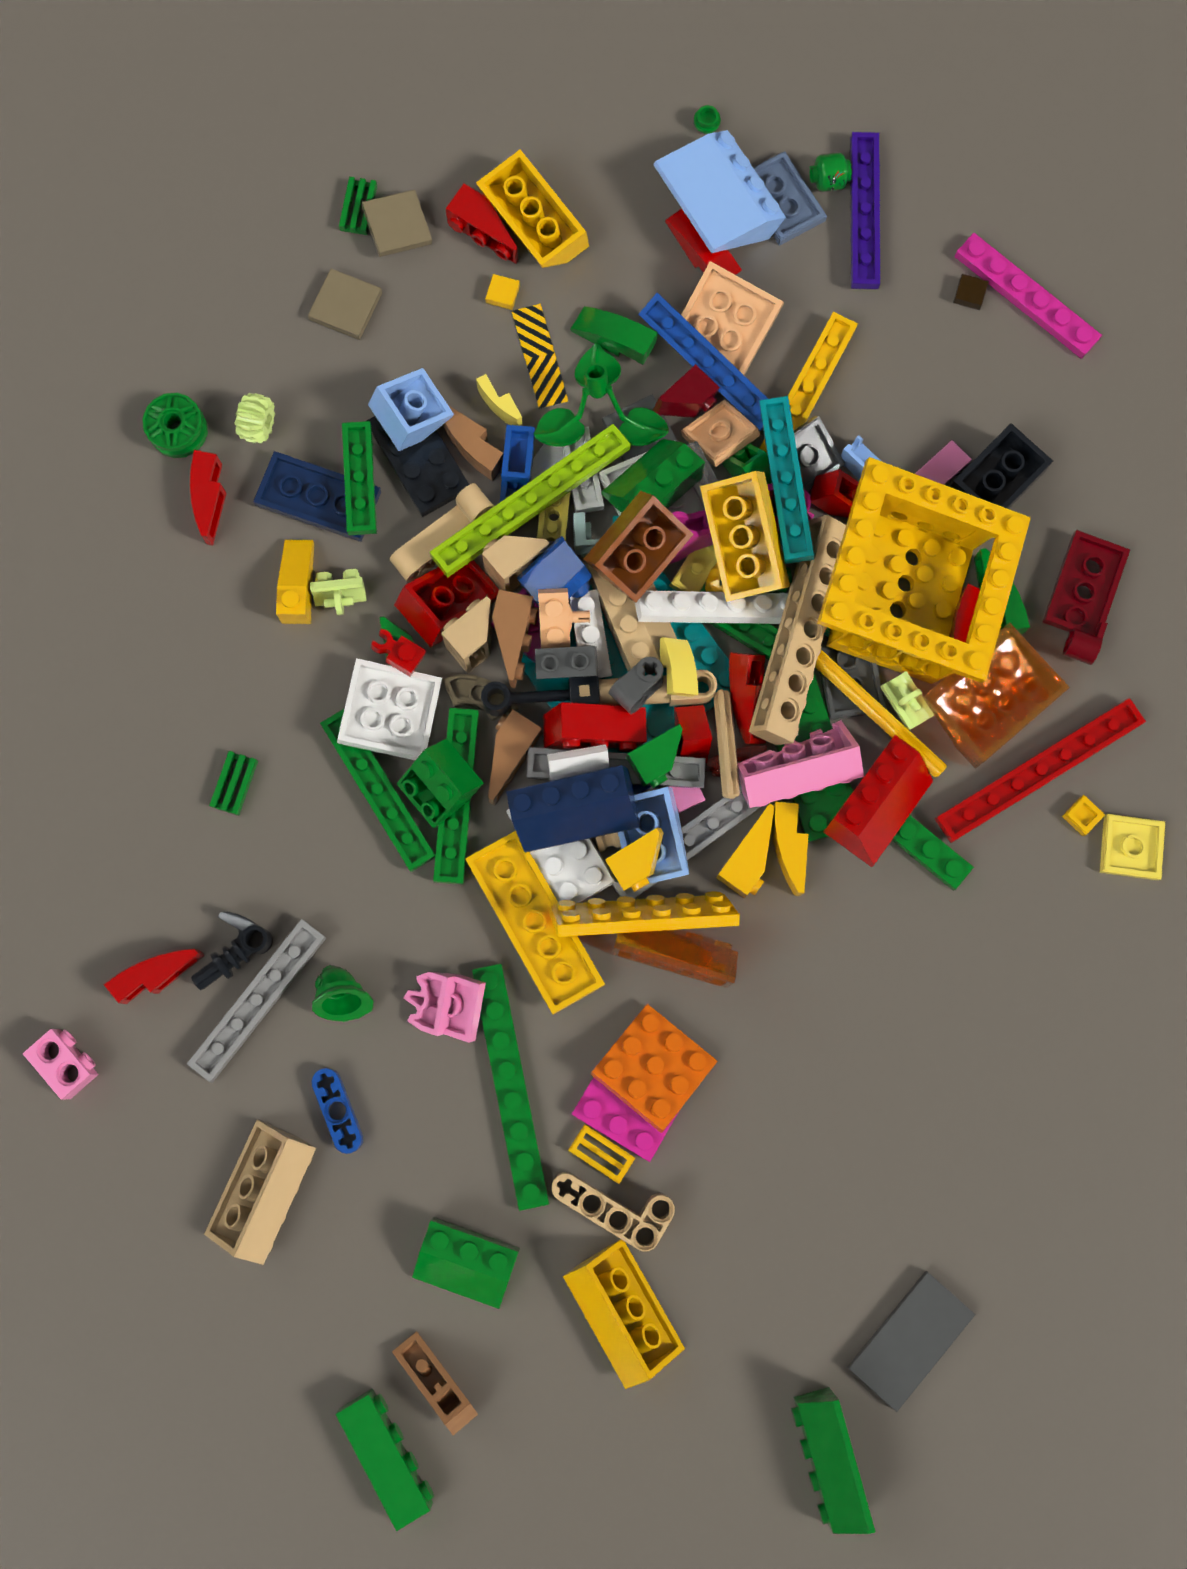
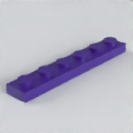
M852 132L850 137V162L852 169L850 180L851 289H879V133Z

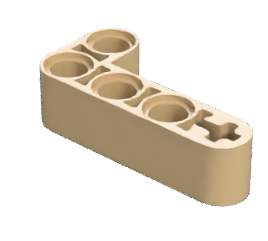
M472 483L460 491L456 497L457 505L391 555V563L408 583L421 577L437 565L430 557L431 550L494 507L476 483Z
M559 1173L552 1182V1193L557 1200L643 1252L650 1251L657 1246L675 1213V1206L672 1200L662 1193L652 1195L647 1200L640 1214H637L572 1173ZM567 1179H570L572 1181L571 1188L579 1192L580 1186L586 1188L580 1194L577 1204L572 1202L575 1195L571 1192L566 1191L564 1195L559 1193L560 1186L557 1184L559 1181L565 1182ZM596 1195L601 1201L600 1207L595 1211L586 1210L583 1206V1200L586 1196ZM658 1200L666 1201L669 1206L668 1212L662 1217L655 1216L652 1213V1206ZM621 1211L626 1214L627 1221L624 1226L616 1228L610 1224L609 1218L613 1212ZM644 1227L650 1228L653 1231V1238L647 1244L639 1243L636 1240L638 1230Z

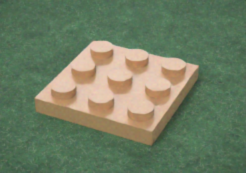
M710 261L681 315L745 375L784 302Z

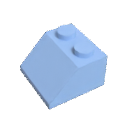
M423 368L377 386L368 403V406L398 451L423 441L454 415Z

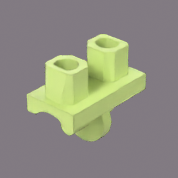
M357 569L345 570L343 572V579L333 580L332 574L329 572H319L316 574L315 582H310V590L313 594L315 607H335L337 615L344 614V606L354 605L355 602L367 601L363 579L359 576Z
M907 671L881 685L880 688L908 730L934 716V713L922 696L923 693L916 687Z

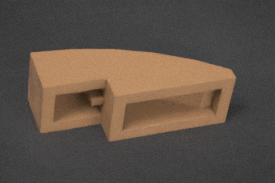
M450 407L454 415L443 424L446 433L462 456L476 470L493 481L502 468L504 453L487 443V430Z

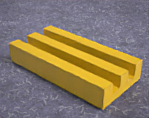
M586 1124L583 1125L568 1151L618 1184H620L635 1160L634 1156ZM585 1134H589L627 1159L625 1164H622L584 1139ZM581 1143L620 1169L618 1175L577 1149L578 1145Z

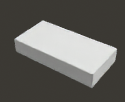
M606 744L547 754L551 781L609 768Z

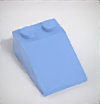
M664 787L634 795L640 828L618 832L621 849L655 828H661L664 834L654 874L647 878L650 882L649 884L689 875L681 823L673 788Z

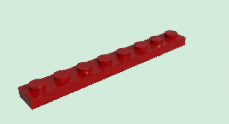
M1128 698L942 813L935 820L949 842L952 843L1144 724L1146 720L1133 701Z

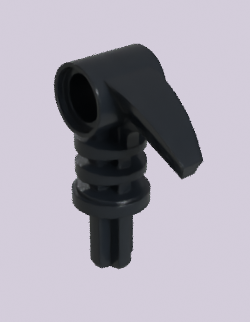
M220 912L218 918L238 929L239 935L231 941L232 947L230 949L226 946L222 948L223 954L220 955L214 952L210 955L213 961L192 975L191 979L194 985L199 990H203L223 975L227 979L232 977V968L235 967L239 970L241 968L240 962L245 961L248 963L250 962L249 956L251 954H264L271 948L273 943L271 933L244 916L231 912ZM261 932L263 942L259 947L253 948L250 944V938L254 933Z

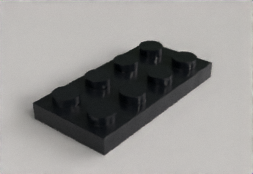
M376 416L367 420L371 422L374 438L422 517L455 500L460 491L469 485L437 430L423 441L398 451Z

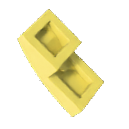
M486 374L477 378L478 392L488 407L508 425L523 426L522 416L511 395L507 393L498 397Z
M660 638V662L663 668H666L667 694L687 697L697 696L698 680L696 665L688 640Z

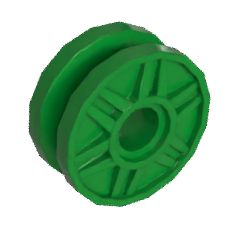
M166 393L155 398L146 407L142 418L143 430L149 441L160 453L171 458H184L193 454L194 450H199L204 444L208 434L207 421L196 402L180 393ZM180 422L177 428L170 429L174 423Z

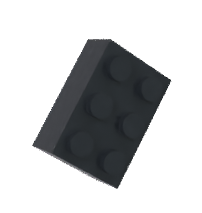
M1010 423L953 481L950 487L1009 509L1045 473L1053 460Z

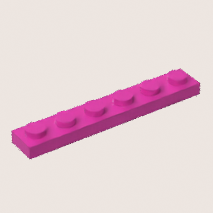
M973 233L957 250L954 256L981 279L989 281L988 284L1079 358L1082 359L1101 338L1102 334L977 234Z

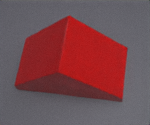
M704 705L674 707L675 726L680 724L683 729L677 749V757L706 758L705 763H707L712 735Z

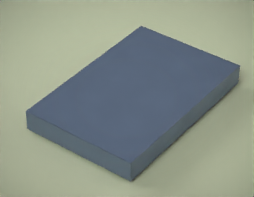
M785 151L753 167L786 216L773 234L779 246L826 221V213Z

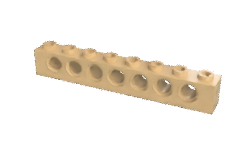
M829 515L809 520L814 560L797 562L749 729V733L774 745L794 743V739L799 731L798 725L802 711L806 706L809 686L814 678L816 661L821 653L823 636L827 627L819 625L817 622L846 528L845 524Z

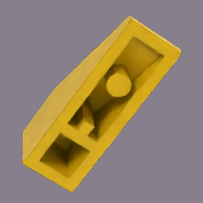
M313 540L284 541L276 600V615L282 624H311L312 593L310 582H313Z
M770 803L716 877L743 898L749 893L755 895L764 883L760 877L765 872L775 807Z

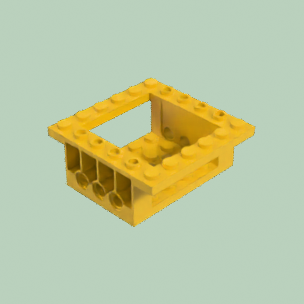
M869 457L865 461L817 622V624L831 629L826 646L899 673L907 671L910 677L930 684L953 673L980 683L986 681L1031 517ZM990 538H995L966 643L951 638L949 634L973 550ZM906 552H913L917 556V565H911L907 562ZM899 578H905L909 581L910 590L908 592L899 588ZM892 604H897L901 607L903 611L901 618H896L891 614L890 607Z

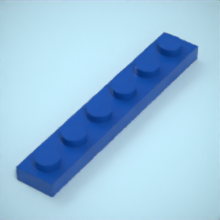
M656 293L638 315L658 332L692 366L696 364L720 387L718 391L761 431L763 425L759 400L768 398L659 293Z

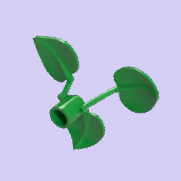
M595 343L580 359L574 373L576 382L584 387L578 413L574 416V413L566 408L552 409L542 416L533 435L538 441L549 446L563 447L574 444L585 433V426L579 420L583 416L588 395L598 399L605 396L606 393L609 395L620 420L624 422L621 424L619 431L631 445L644 446L651 444L666 436L669 428L660 415L647 408H634L629 412L628 417L623 414L611 386L620 377L621 366L600 344Z

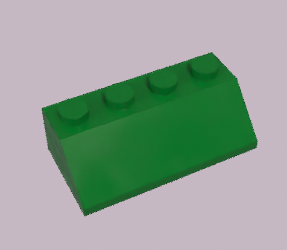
M829 1387L793 1397L796 1407L791 1408L796 1428L801 1426L805 1439L800 1440V1445L805 1460H811L813 1471L808 1472L813 1491H819L822 1503L817 1504L822 1524L828 1523L833 1534L875 1533L839 1399Z

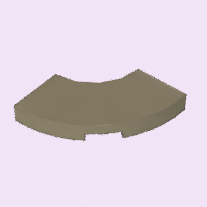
M469 674L454 675L442 679L454 707L462 705L476 706L486 712L481 700V692L484 686L492 681ZM496 693L491 695L488 701L492 705H499L503 702L504 696ZM512 704L506 715L510 714L512 709L515 711L519 710L517 704ZM486 712V714L489 716V718H490L492 721L497 720V719H499V718L502 717V716H499V717L491 716L490 714H488V713Z

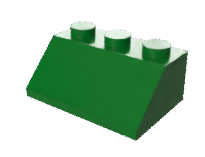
M662 438L607 486L601 494L621 513L640 491L654 495L668 509L702 479L705 461L685 443Z
M433 1217L430 1220L412 1278L499 1309L520 1248Z

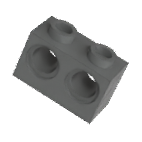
M597 646L535 649L536 679L598 676Z

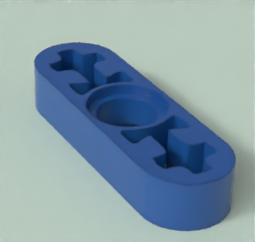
M330 1068L320 1069L312 1078V1087L330 1135L338 1151L345 1154L353 1153L361 1147L363 1135L343 1082L337 1071ZM323 1074L334 1078V1082L330 1084L333 1093L339 1090L340 1097H333L326 1102L324 1101L323 1097L329 1096L326 1087L320 1088L319 1082L323 1080ZM337 1101L343 1103L346 1108V1113L340 1120L333 1119L329 1114L331 1104ZM349 1119L351 1120L352 1125H347L346 1129L349 1134L356 1135V1139L352 1141V1148H349L348 1144L342 1145L340 1139L345 1137L343 1129L340 1128L336 1131L334 1125L343 1124Z

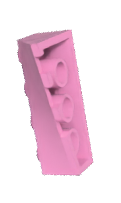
M842 720L833 723V729L823 733L821 729L811 732L810 739L803 742H796L794 740V743L784 744L782 750L777 753L768 750L737 763L742 794L749 807H762L773 801L791 799L799 794L821 791L828 786L850 783L854 779L864 777L860 746Z

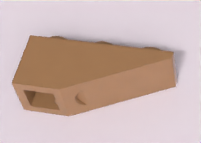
M499 590L492 619L511 688H515L517 680L522 681L525 671V663H522L523 653L530 650L532 635H528L530 624H536L539 608L535 607L533 596Z

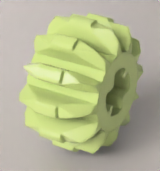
M248 393L244 395L241 402L238 403V410L235 413L236 434L247 442L262 443L269 438V434L272 433V426L274 424V402L262 394Z

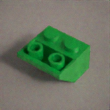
M447 739L424 749L397 782V786L433 829L468 802L484 784Z

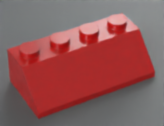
M894 735L824 830V833L870 867H873L933 782L920 752Z

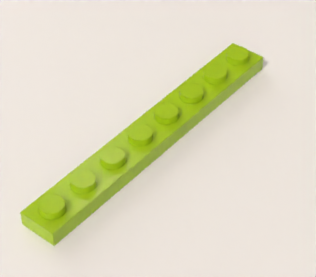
M614 424L610 425L430 551V557L448 578L484 552V547L493 539L499 540L504 535L508 536L625 454L630 450L631 444Z

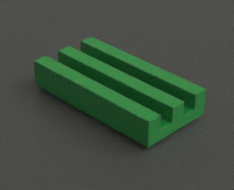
M349 176L339 222L340 231L367 235L369 226L365 214H363L361 227H357L364 190H369L366 201L375 199L377 190L376 180L366 182V179L360 178V181L355 180V177ZM355 188H358L351 223L347 225Z
M228 751L209 806L239 816L258 760ZM236 760L237 763L232 778L230 780L227 792L225 794L223 803L220 804V800L223 795L226 783L228 781L231 769L233 767L234 761ZM244 763H246L248 767L234 807H230L229 805Z

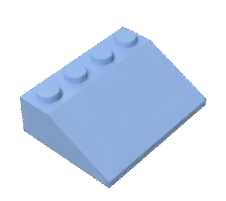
M728 130L709 133L656 160L653 164L711 253L769 240L786 218L779 204L774 200L763 180L759 178L749 159L743 154Z

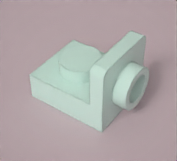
M585 512L573 513L574 552L576 555H581V557L585 558L600 539H591V522H585Z

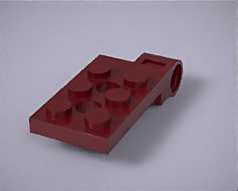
M1076 530L1072 535L1042 623L1069 632L1063 648L1064 656L1092 665L1102 646L1103 636L1108 625L1106 620L1130 549ZM1089 560L1095 561L1099 565V573L1090 572L1086 567V562ZM1078 586L1087 587L1091 592V597L1089 599L1080 597L1077 592Z

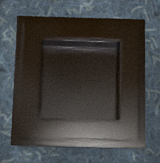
M962 274L953 303L980 310L989 281Z

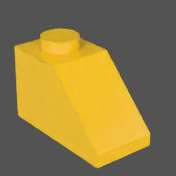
M655 828L605 859L623 891L632 888L636 892L650 883L647 878L654 874L664 834L661 828Z

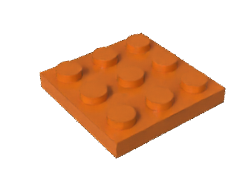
M646 1004L590 1075L662 1133L718 1061L649 1004Z

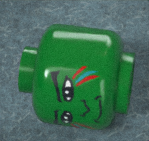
M839 152L819 155L814 165L810 166L809 169L810 182L815 183L820 192L842 190L846 183L851 180V162Z

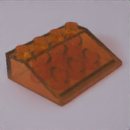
M1009 623L999 631L986 681L980 683L953 673L930 690L923 699L955 747L976 769L1070 687L1016 628Z
M674 930L617 934L612 955L723 988L734 984L736 979L738 952L731 950L732 945L729 943L715 940L714 944L703 942L704 937L701 935L686 932V935L683 936L674 933Z

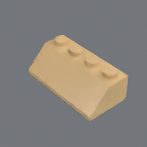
M588 564L587 568L592 575L590 583L593 590L597 589L600 607L627 671L629 672L645 657H655L660 660V638L677 639L671 623L638 622L635 602L604 579ZM652 583L647 591H657L654 583Z
M256 1120L204 1235L233 1257L264 1265L268 1254L272 1250L279 1229L286 1219V1214L293 1198L299 1190L307 1167L312 1161L316 1147L297 1136L263 1121Z

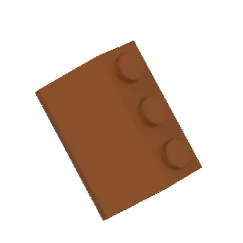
M640 491L583 560L614 587L637 603L694 534L654 495Z

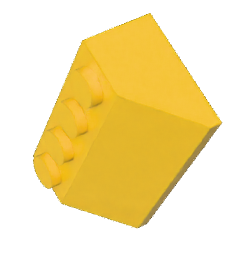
M521 149L476 182L479 189L542 268L568 263L589 247L585 229Z
M754 471L700 486L726 602L790 587L765 473Z
M622 1239L581 1262L563 1276L625 1389L649 1381L685 1349L628 1246Z

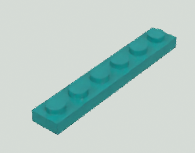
M788 396L759 400L784 564L814 560Z

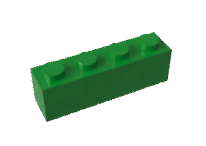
M372 1388L339 1408L335 1415L397 1532L431 1510L433 1504L431 1499L434 1498V1494L429 1483L426 1480L421 1481L416 1471L419 1469L415 1456L411 1451L406 1452L401 1441L404 1438L396 1422L391 1424L386 1414L388 1411L386 1401L380 1393L376 1395Z

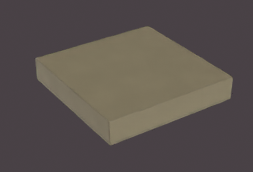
M415 190L362 202V209L379 257L432 244V238Z
M330 268L308 314V318L310 321L360 340L382 295V289Z

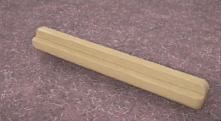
M720 689L715 692L713 699L722 796L734 799L740 795L731 694L727 690Z

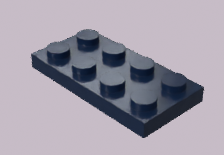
M276 451L273 452L254 498L255 506L362 542L364 535L348 536L344 475ZM375 486L376 504L381 494V488Z

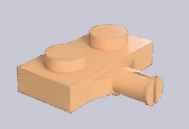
M568 588L538 589L541 649L570 647L572 623H590V611H572L568 600Z

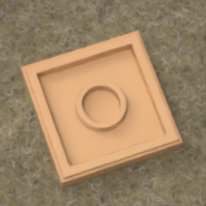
M726 399L681 430L682 437L714 467L723 463L760 436L759 429Z

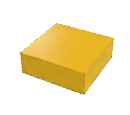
M493 274L485 298L486 303L513 310L520 281Z
M1085 795L1080 796L1062 815L1082 836H1086L1105 816Z

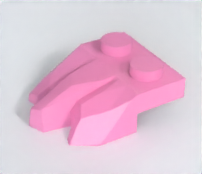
M427 972L416 976L421 990H408L403 998L417 1009L416 1014H411L407 1021L419 1030L435 1036L444 1034L468 1043L475 1041L486 983L459 974Z

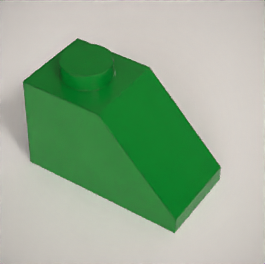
M750 443L722 463L732 477L760 471L765 473L767 484L772 483L766 452Z
M680 724L626 755V759L643 787L650 784L652 788H655L668 780L666 774L673 768L683 730Z

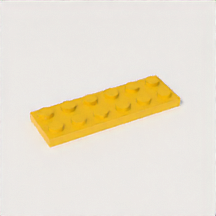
M516 831L465 858L552 1015L605 986L603 979L579 937H558L550 918V904H557L558 901L530 852H524Z
M717 891L707 892L702 896L680 893L676 897L668 898L661 895H649L647 899H635L624 896L619 897L617 901L592 898L584 903L561 900L557 904H550V918L558 937L739 926L740 914L727 896Z

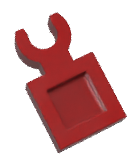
M381 629L379 636L385 639L386 643L378 644L373 640L371 649L379 654H388L385 662L411 677L424 658L426 650L402 635L398 641H395L389 631Z

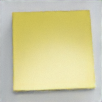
M1106 814L1103 821L1099 873L1161 880L1165 821Z

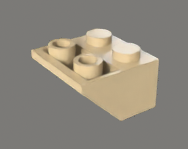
M487 596L481 601L480 599L473 601L467 607V612L459 619L455 617L447 622L443 627L444 631L441 633L446 649L467 673L471 672L490 656L493 610L491 600Z

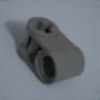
M655 657L641 659L627 674L620 677L612 685L609 694L629 714L635 713L663 685L662 663Z

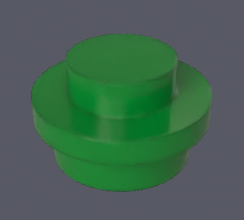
M705 105L694 115V126L701 133H713L720 126V114L713 106Z

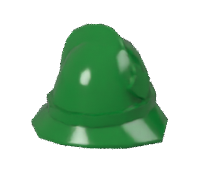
M328 965L323 968L320 976H317L315 981L316 994L311 1008L317 1016L327 1020L345 1022L359 1019L372 1011L373 998L363 990L361 985L355 981L354 977L346 969Z

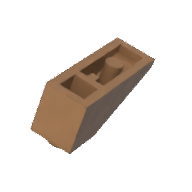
M513 709L508 716L504 714L495 727L498 731L495 739L488 794L489 802L494 806L528 757V748H534L543 734L541 727Z
M417 1331L392 1351L453 1436L478 1415Z

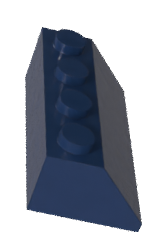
M623 765L506 791L511 820L525 853L640 828L629 769Z

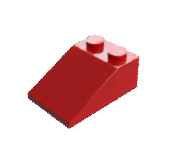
M472 560L448 578L437 567L404 585L394 606L431 648L443 641L441 633L444 631L443 627L447 622L455 617L459 619L467 612V607L477 599L481 601L487 596L492 604L497 599L499 589L478 564Z

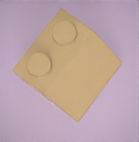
M506 535L499 540L493 539L484 547V552L482 553L485 572L500 590L513 592L521 586L517 577L550 546V543L546 539Z

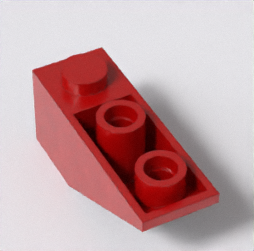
M463 183L445 208L447 223L454 231L458 233L463 232L470 236L477 245L481 247L486 246L493 250L502 260H510L517 264V246L485 195Z

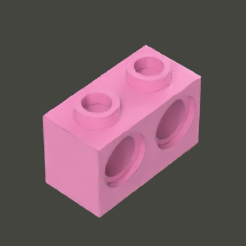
M50 1029L29 1047L23 1055L61 1100L71 1099L99 1074L94 1069L96 1064L93 1059L85 1052L82 1054L74 1046L77 1043L75 1038L67 1030ZM55 1042L59 1047V1053L52 1059L48 1051L51 1044ZM74 1065L78 1069V1077L72 1082L68 1078V1070Z

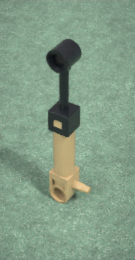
M696 670L698 682L706 683L709 691L706 693L698 692L697 696L687 697L668 695L667 675L663 676L664 680L661 688L647 699L644 705L669 703V706L707 704L712 700L716 692V677L708 670ZM598 676L570 677L569 689L511 692L505 684L494 681L484 686L481 692L484 710L491 716L496 717L506 714L512 707V704L570 701V703L621 706L609 694L610 688L619 678L598 679ZM496 693L504 696L503 702L499 705H492L488 701L490 696Z

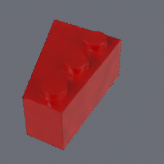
M561 702L543 715L544 748L581 749L606 744L607 749L619 748V751L631 752L647 742L646 707H641L635 713L629 714L622 706Z

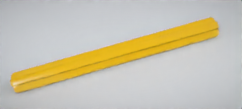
M821 650L815 668L891 738L896 735L919 751L929 773L933 777H938L946 769V764Z

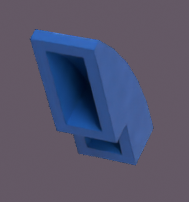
M506 425L500 502L532 479L533 433L535 432V427Z

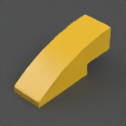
M775 802L773 804L775 807L772 833L778 862L794 896H801L805 890L809 834L797 833L799 804Z

